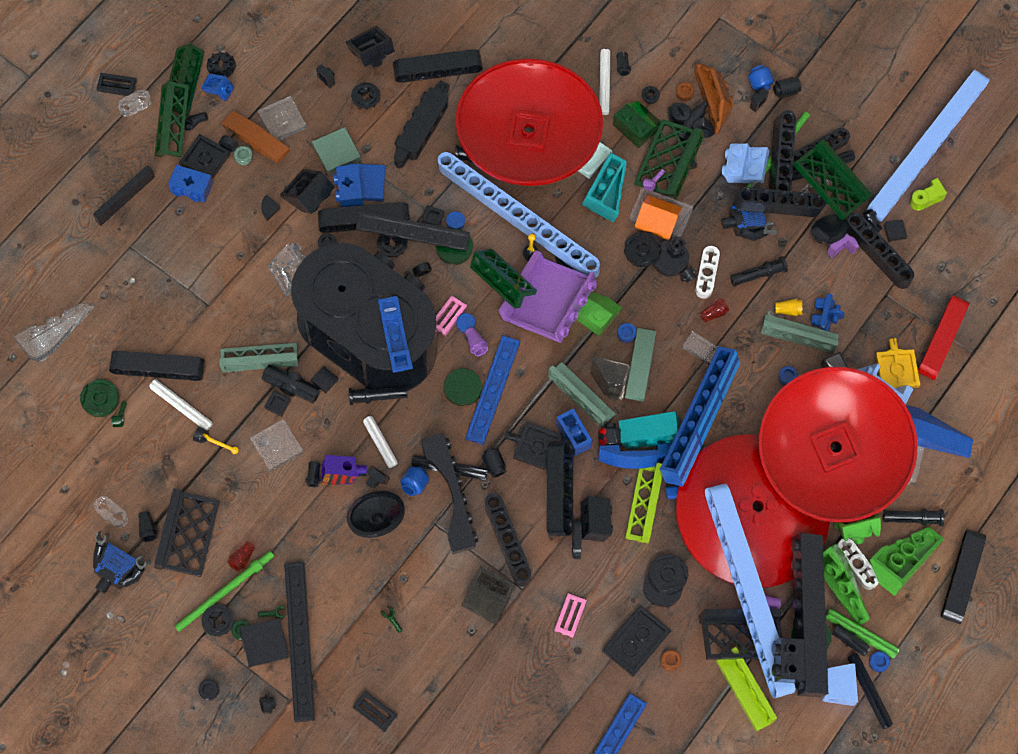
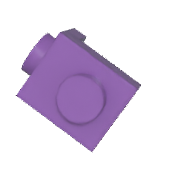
M846 234L841 240L829 244L830 247L827 254L833 258L846 248L853 255L856 253L859 245L854 237Z

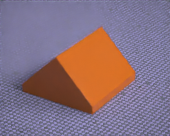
M647 195L642 203L634 228L651 232L656 236L670 240L682 207Z

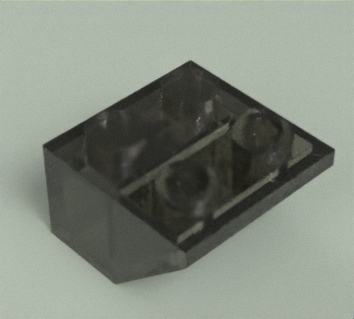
M481 566L471 582L461 606L496 625L515 593L516 585Z

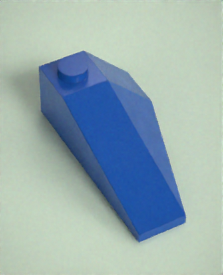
M906 405L915 425L918 446L970 458L973 444L972 438L924 410Z

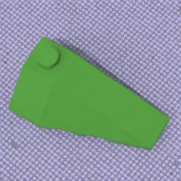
M591 292L586 305L582 306L579 311L577 321L600 337L620 313L622 307L606 296Z
M927 527L911 534L908 538L899 539L892 545L882 547L870 560L879 584L896 596L944 541V538L932 528Z
M835 544L823 552L824 580L855 623L862 625L870 618L849 561L845 557L843 550Z

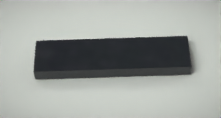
M148 165L144 167L93 213L95 221L102 226L155 178L153 170Z

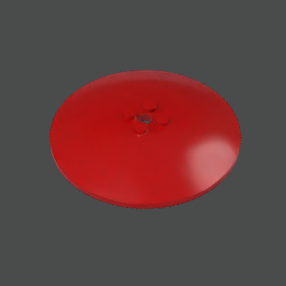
M517 59L497 64L472 80L458 103L456 130L464 152L482 171L507 183L538 186L563 180L579 171L588 163L596 152L601 140L603 114L594 91L575 72L550 61ZM527 127H530V128H532L534 131L531 132V133H528V132L524 131V129L527 128Z
M847 367L816 369L806 372L786 384L772 399L763 416L758 442L763 471L770 485L780 498L790 507L808 517L832 523L860 521L881 512L892 504L910 481L916 465L918 450L917 433L913 419L897 393L877 377ZM834 442L839 443L841 451L833 452L830 445Z
M759 435L730 436L703 449L697 455L684 485L678 487L675 511L680 535L688 551L705 570L718 579L734 585L705 497L706 488L727 484L762 588H770L787 583L794 579L791 568L793 551L791 550L792 538L800 533L823 535L824 546L830 522L816 520L796 511L774 491L761 465L758 446ZM753 502L761 504L762 510L760 512L753 509Z

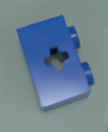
M358 164L337 166V174H333L334 185H338L339 190L335 191L336 202L340 201L341 208L363 206Z
M176 165L168 185L170 191L176 196L181 197L183 195L195 202H206L213 185V180L209 174Z
M574 408L557 416L556 426L563 435L564 440L572 442L574 457L591 449L593 441Z

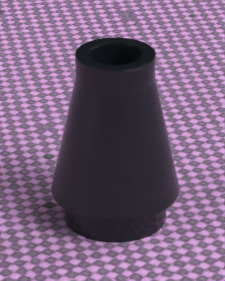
M144 511L139 513V537L142 538L143 542L156 540L159 531L151 518L150 512Z

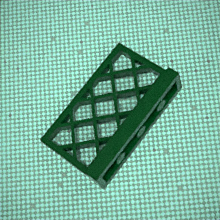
M662 119L634 185L643 188L644 185L640 182L643 176L650 173L653 179L652 172L661 168L665 171V166L674 163L675 171L669 174L665 171V176L658 179L656 187L652 192L667 196L670 200L676 201L704 139L703 131L698 128L694 130ZM665 126L673 129L674 133L664 137L662 131ZM684 132L689 133V139L681 142L678 135ZM676 136L679 143L669 147L666 140ZM664 141L667 149L657 153L656 145ZM681 147L682 155L674 158L671 151ZM669 152L672 159L662 163L659 156ZM657 157L660 165L650 169L649 161ZM667 179L669 183L667 189L658 188L657 183Z
M824 139L793 164L841 220L845 219L873 195ZM801 162L809 164V170L805 169ZM814 166L820 167V172L814 171ZM815 177L821 178V184L815 180ZM826 179L832 181V186L826 185ZM827 190L833 192V197L827 194ZM838 193L843 194L845 200L839 199ZM839 204L845 206L846 213L840 209Z

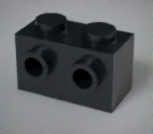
M587 496L581 502L582 539L604 542L612 535V506H610V498Z
M780 638L775 640L771 648L772 655L774 656V664L772 666L774 682L800 683L805 681L804 639Z

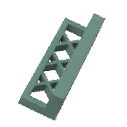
M768 314L764 317L760 334L834 354L839 342V334Z
M297 343L220 349L221 358L219 360L222 372L265 369L269 364L276 368L299 366ZM285 349H293V353L283 352ZM266 351H273L275 353L263 355ZM247 352H253L256 356H244V355H245ZM225 354H234L237 357L225 358Z
M561 362L557 367L552 365L549 368L548 377L600 428H603L604 424H608L616 416V413L564 363Z

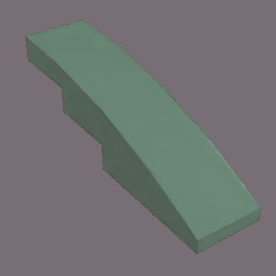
M642 328L637 329L625 394L626 399L644 402L656 331Z

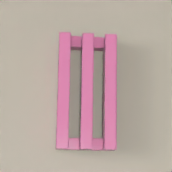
M451 296L436 315L437 331L446 336L456 323L458 316L467 309V305ZM453 302H455L456 304L452 307V309L449 311V313L446 315L443 321L438 325L437 322L441 319V317L444 315V313L447 311L450 305ZM461 306V308L458 310V312L455 314V316L451 319V321L444 329V325L451 318V316L454 314L457 308Z
M568 593L554 631L573 638L587 600ZM570 599H572L574 602L564 629L560 628ZM580 602L581 606L572 630L568 631L577 603Z

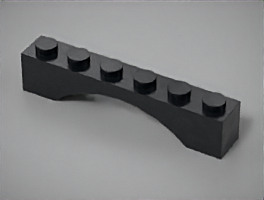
M444 433L421 439V446L426 462L443 476L452 494L454 505L453 519L447 534L452 555L475 549V543L478 542L476 531L471 530L470 524L473 521L470 512L467 513L465 505H467L465 493L461 494L459 487L462 486L460 475H456L454 471L457 465L454 456L450 457V440L445 438Z

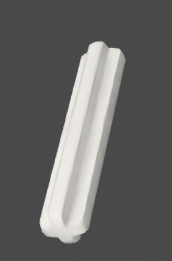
M372 416L366 417L363 423L388 468L396 466L398 464L374 418Z

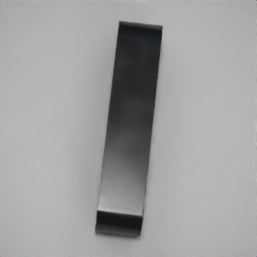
M476 49L402 58L393 62L395 81L399 83L478 73L483 69L480 51Z
M790 110L782 112L774 120L769 189L773 190L780 188L783 191H791L796 116Z
M752 187L741 188L733 200L735 208L741 211L805 217L818 216L826 205L824 199L815 193Z
M404 202L331 208L318 211L319 231L322 233L355 231L359 211L410 220L409 205Z
M851 213L847 218L849 230L846 233L856 239L859 247L898 288H908L915 275L913 269L861 214ZM850 222H855L858 226H854ZM863 235L868 236L870 239H865ZM876 249L882 250V253L877 252ZM888 262L894 263L895 266L889 265ZM901 275L906 276L908 280L901 278Z
M112 351L109 372L117 375L201 381L203 379L205 360L190 356Z
M570 440L550 441L547 447V532L551 537L569 536L573 531L574 449Z
M491 493L485 499V511L514 583L517 586L524 587L531 580V569L501 496ZM496 501L499 505L493 508L489 506V502ZM501 518L504 519L506 523L504 525H498L495 521ZM506 536H509L513 539V541L511 543H505L502 539ZM512 554L519 555L520 560L512 561L510 559V556ZM524 572L528 577L522 580L517 577V574Z
M966 529L942 608L941 618L957 624L962 623L985 545L986 535Z

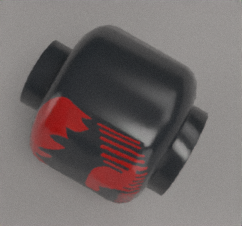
M615 423L604 424V428L598 430L599 447L619 445V448L623 446L621 443V429L616 427Z

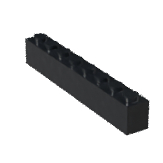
M800 533L793 537L791 541V550L793 551L791 568L794 574V579L792 580V589L794 590L792 605L795 610L793 621L795 639H804L805 681L795 683V688L797 689V696L820 698L829 694L823 535Z

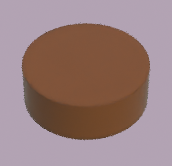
M688 82L680 83L676 89L677 98L682 101L691 100L695 91L693 85Z
M675 650L665 651L661 657L662 667L668 671L678 669L681 664L680 654Z

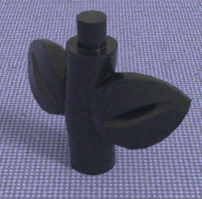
M702 101L693 110L684 103L672 104V117L675 121L681 123L682 126L694 130L695 128L701 129L704 138H709L715 134L712 123L707 118H703L707 113L705 111L708 107L706 102ZM686 132L678 135L681 141L687 140L690 136Z

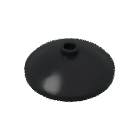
M376 491L368 493L351 505L347 513V523L350 530L358 536L365 538L381 537L393 531L402 522L405 515V506L402 499L392 492Z

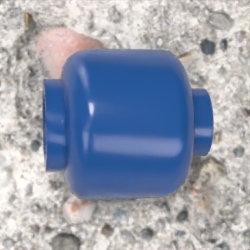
M759 65L750 70L748 80L754 91H761L763 88L767 91L771 89L770 86L774 83V78L769 67Z
M409 467L400 480L402 490L410 496L420 495L429 483L426 470L422 467Z

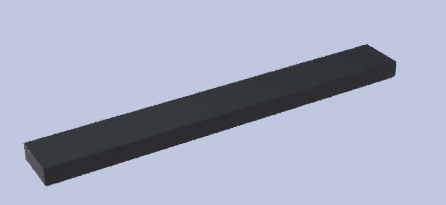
M284 563L294 722L315 721L305 563Z

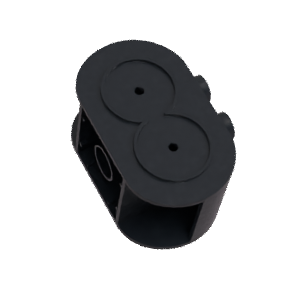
M335 243L323 246L310 253L298 266L291 284V297L297 310L298 330L305 342L370 389L407 386L408 392L421 384L432 371L437 357L436 314L430 299L423 292L425 289L424 284L410 273H407L403 278L392 270L395 267L392 260L379 251L373 256L359 246ZM397 296L413 369L393 373L378 299Z

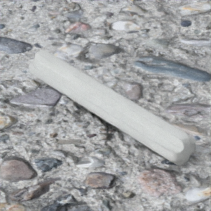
M602 49L600 53L599 103L602 114L608 115L610 50Z
M157 379L150 383L151 390L198 426L205 428L207 431L212 427V421Z

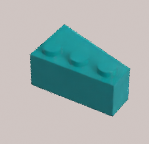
M610 152L581 205L614 223L619 215V204L627 161Z
M676 411L620 420L621 443L627 449L673 443L683 421Z

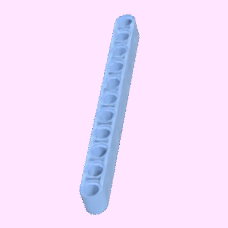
M974 70L868 206L867 210L873 209V211H876L878 221L882 222L987 86L990 81L989 78Z
M444 152L438 156L439 171L527 236L534 234L536 237L534 241L576 271L589 275L592 271L595 278L598 277L600 262L595 256L451 153ZM445 162L450 163L449 165H443ZM472 183H479L476 186L471 185ZM492 193L493 195L486 196L485 194ZM502 203L508 204L506 206H500V204ZM517 213L522 214L520 217L514 216ZM530 224L537 225L535 227H529ZM545 234L551 235V237L545 238L543 236ZM559 245L566 246L565 248H558ZM575 255L580 256L579 259H574L572 257ZM594 266L595 269L589 270L587 267Z
M727 484L706 488L705 497L769 691L773 698L792 694L795 692L794 683L774 682V676L772 675L774 656L772 655L771 648L774 641L779 639L730 489Z

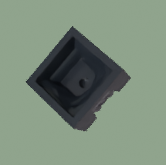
M377 25L346 41L350 52L362 61L364 67L371 64L373 67H379L382 65V59L386 57V54L389 55L395 52L392 38Z

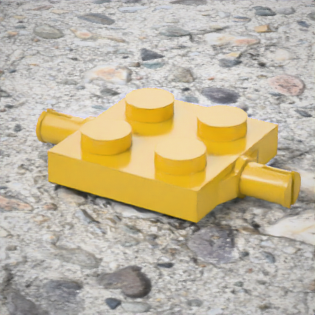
M889 339L890 350L875 354L876 363L880 365L878 370L879 377L893 388L909 385L911 388H919L920 380L914 349H898L897 339Z

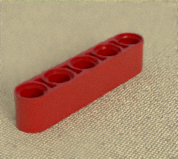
M955 295L951 296L918 368L919 374L935 381L970 302Z

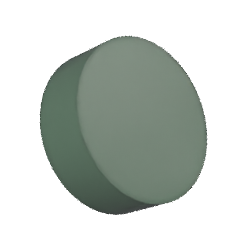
M247 146L238 147L234 151L235 161L240 165L249 164L253 159L252 150Z

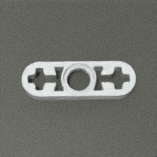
M714 246L706 247L701 258L695 292L698 297L703 299L711 296L720 256L719 250ZM709 252L713 253L711 263H707L709 258ZM705 268H709L712 270L713 274L711 276H705L702 270ZM704 281L707 282L706 292H702L701 289Z
M848 538V541L841 539L837 544L840 549H842L843 544L850 546L848 551H843L847 559L850 554L852 555L855 552V555L850 560L848 559L853 575L863 588L867 590L874 589L879 582L873 567L851 539ZM854 559L862 561L863 567L861 569H856L853 566L852 561ZM867 568L868 571H866L865 574L863 573L861 576L860 573H862ZM867 576H868L869 578H870V577H873V578H874V580L872 581V583H871V582L867 583V582L865 581V580L867 579Z

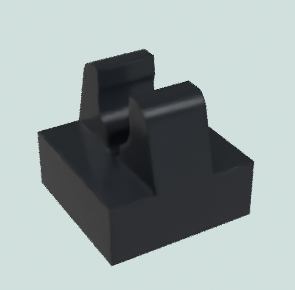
M370 466L367 470L370 478L366 484L371 488L375 489L380 483L386 485L390 480L388 476L374 466Z

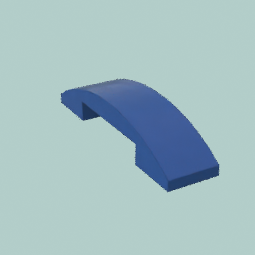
M398 297L378 299L392 371L394 373L413 369Z
M672 443L657 444L656 450L620 451L619 445L600 446L598 461L611 466L630 469L654 467L657 463L663 464Z

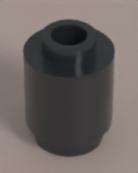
M794 77L778 80L773 86L775 96H778L780 99L797 95L802 89L799 78Z
M492 447L483 452L484 455L481 458L488 474H491L492 478L499 477L507 472L505 469L506 464L499 449Z

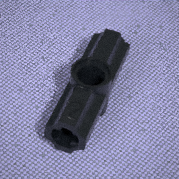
M270 364L265 368L262 375V381L278 387L284 394L300 397L313 404L318 399L321 391L320 387L303 380L298 374L291 371L287 373Z

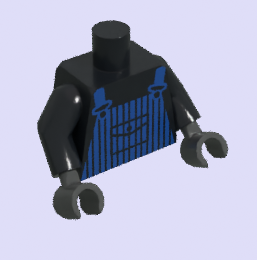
M755 181L751 187L757 188L761 182ZM734 204L730 207L729 217L721 219L723 229L733 227L737 237L756 241L766 237L768 233L770 235L777 234L776 229L771 230L776 224L772 221L767 222L764 213L741 211L735 208Z
M102 531L95 534L97 542L93 554L94 573L101 580L95 588L105 594L111 585L120 590L123 587L137 583L145 571L144 567L149 566L151 560L143 563L145 555L135 559L112 544H105L104 542L110 538V534H105L103 539L101 537Z

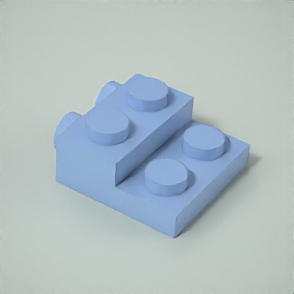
M730 144V148L725 151L727 164L722 166V175L726 178L727 182L754 183L759 181L764 183L769 156L768 147Z

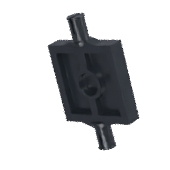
M527 422L520 435L508 432L506 439L517 443L513 459L547 471L548 444L550 441L562 440L563 435Z

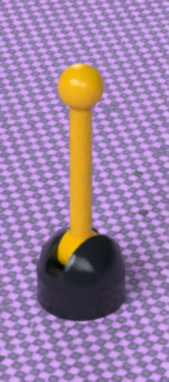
M534 234L528 235L530 242L523 250V257L527 261L530 260L535 250L538 251L533 245V241L536 238Z
M198 426L193 441L204 443L208 440L231 450L233 454L239 452L238 447H231L209 437V433L205 428Z

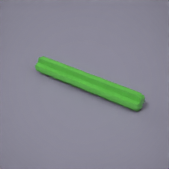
M833 609L828 611L826 619L835 625L840 624V626L852 634L855 633V636L892 658H895L898 654L899 648L837 611Z

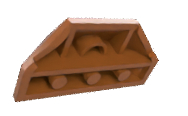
M697 63L694 74L703 101L708 104L706 110L714 127L715 135H717L730 116L732 107H734V101L732 96L729 97L728 83L724 81L722 74L710 66Z

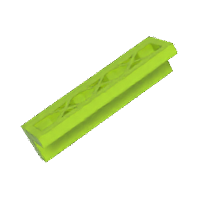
M657 463L656 467L639 469L625 539L649 543L662 480L661 463ZM643 470L654 472L653 479L646 482L642 477ZM646 487L650 497L642 500L638 493ZM642 505L646 510V515L639 519L635 514V509ZM639 524L643 530L642 536L630 534L631 528Z
M737 647L731 649L734 654L740 653ZM744 659L716 660L755 731L757 732L774 723L777 716Z

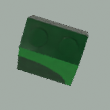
M639 101L627 103L614 115L613 126L637 148H640L656 134L661 123Z

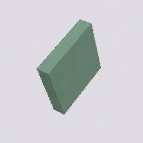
M345 127L312 141V145L327 174L335 172L337 166H346L348 163L353 164L361 160V156Z

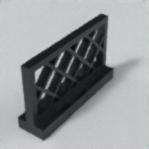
M173 488L154 563L155 569H166L198 577L202 576L219 505L218 500L183 493L181 490ZM183 498L192 500L195 506L186 511L182 505ZM206 503L214 505L213 512L205 515L200 508ZM198 509L203 518L193 523L188 514ZM186 516L191 525L181 530L177 522ZM205 520L209 530L201 534L196 525ZM193 527L198 537L188 541L184 532ZM181 534L186 544L177 549L173 544V539ZM201 539L205 545L204 549L196 553L191 544ZM189 546L194 555L184 561L179 551ZM177 554L181 563L176 566L168 565L169 557ZM196 558L200 564L199 571L190 570L186 563Z
M704 609L700 613L698 618L699 624H702L706 660L759 659L757 653L753 654L747 648L753 642L751 634L744 629L748 624L743 609ZM770 609L780 639L782 638L779 620L782 617L781 609ZM708 625H714L720 632L713 636L708 631ZM728 625H733L739 632L733 636L725 628ZM721 633L731 640L727 646L717 639ZM740 633H743L750 640L746 646L736 639ZM713 642L722 649L720 654H711L710 645ZM732 642L742 649L739 654H734L728 649Z

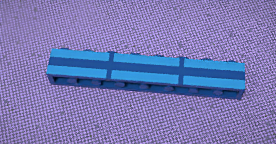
M718 346L660 468L665 483L678 486L684 485L739 368L740 361L735 349Z

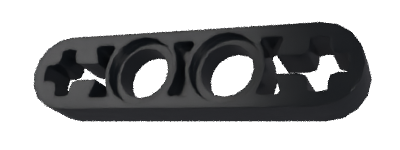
M838 128L795 151L794 160H799L801 156L806 154L807 150L813 149L823 139L830 143L834 151L840 149L848 143L850 139L849 131L845 128ZM838 135L845 136L844 140L842 138H839L838 140L836 139L838 138Z

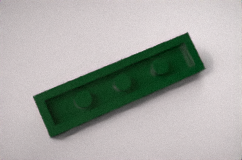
M191 43L176 49L169 78L171 82L189 85L186 116H189L204 56V51ZM174 88V94L178 100L183 97V89ZM177 104L174 105L172 112L176 111L181 115V109Z
M167 81L162 85L154 156L163 157L164 155L182 157L189 85ZM174 88L183 89V97L179 100L174 94ZM176 104L181 109V115L178 117L172 112V107ZM174 122L179 127V133L176 135L170 130V125ZM171 140H174L176 143L177 152L168 150V144Z
M493 249L474 252L470 268L514 309L521 308L524 297L536 295L537 289Z

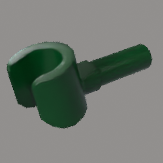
M122 402L118 416L111 417L113 427H122L124 425L123 416L127 402Z
M278 606L275 611L258 612V617L275 616L276 619L283 620L286 615H278L277 611H284L286 608Z
M387 606L390 610L387 616L381 610L382 617L389 619L398 633L401 632L402 629L394 617L395 610Z

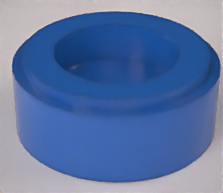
M451 212L446 218L447 227L461 230L465 225L464 215L460 212Z
M468 313L459 315L456 321L457 329L465 333L467 329L475 328V318Z
M630 323L620 325L617 332L619 340L624 343L632 342L637 334L635 326Z
M791 366L783 367L779 372L778 379L785 386L798 377V372Z
M875 652L869 658V666L875 672H884L890 665V659L884 652Z

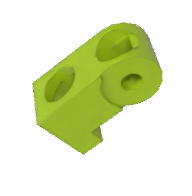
M939 179L932 180L928 188L917 190L913 193L910 199L912 209L920 211L944 200L947 192Z

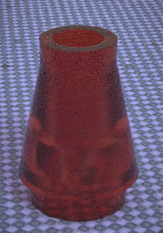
M722 298L716 299L700 315L706 323L725 316L729 308Z
M246 542L229 556L227 563L231 568L240 572L241 569H245L255 547L250 542Z

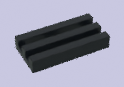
M100 73L96 89L97 92L133 97L137 79ZM103 79H105V80H112V81H118V82H107V81H103ZM119 82L131 83V85L121 84Z
M364 691L353 706L354 710L383 732L387 731V728L397 717L394 712L366 691ZM365 697L391 717L387 719L364 701ZM359 705H363L365 708H367L369 711H371L373 714H375L377 717L385 722V725L381 724L379 721H377L375 718H373L371 715H369L367 712L361 709Z

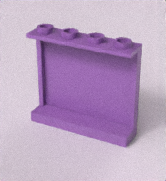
M535 250L520 275L537 289L536 295L524 297L521 308L514 309L505 300L499 309V313L504 321L561 343L563 338L567 337L572 323L577 320L582 306L586 305L591 291L595 290L597 280L592 271L589 275L546 260L541 252Z

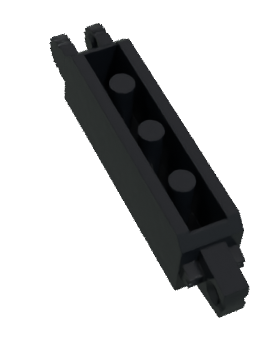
M440 80L434 88L430 87L427 92L423 93L420 105L416 106L412 112L413 117L405 123L404 132L401 136L398 135L395 140L396 154L394 156V164L397 168L405 166L409 159L412 161L417 160L448 108L447 94L450 89L448 83Z

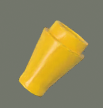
M796 298L776 302V314L795 317L802 315V300H797Z

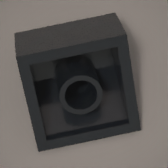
M302 169L280 196L301 212L312 214L318 210L321 202L331 195V191L335 187L321 171Z

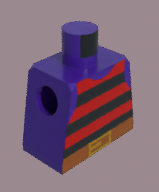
M325 455L321 465V485L353 484L356 477H366L367 466L356 465L355 457Z

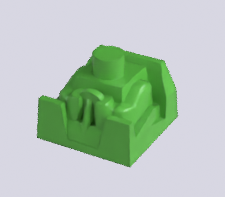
M878 514L860 521L833 523L836 529L839 528L845 541H848V538H852L855 544L864 543V538L872 536V532L877 537L880 536L881 520Z

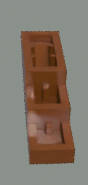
M232 111L221 122L225 129L235 133L238 139L251 145L254 151L277 163L290 151L286 145L270 133L235 111Z

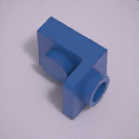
M209 73L201 89L205 93L219 95L223 101H227L234 86L226 76Z

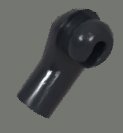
M202 112L188 116L185 119L184 130H193L200 122L207 121V113Z

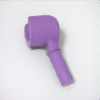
M661 169L652 180L646 178L643 182V189L653 191L656 182L665 171Z

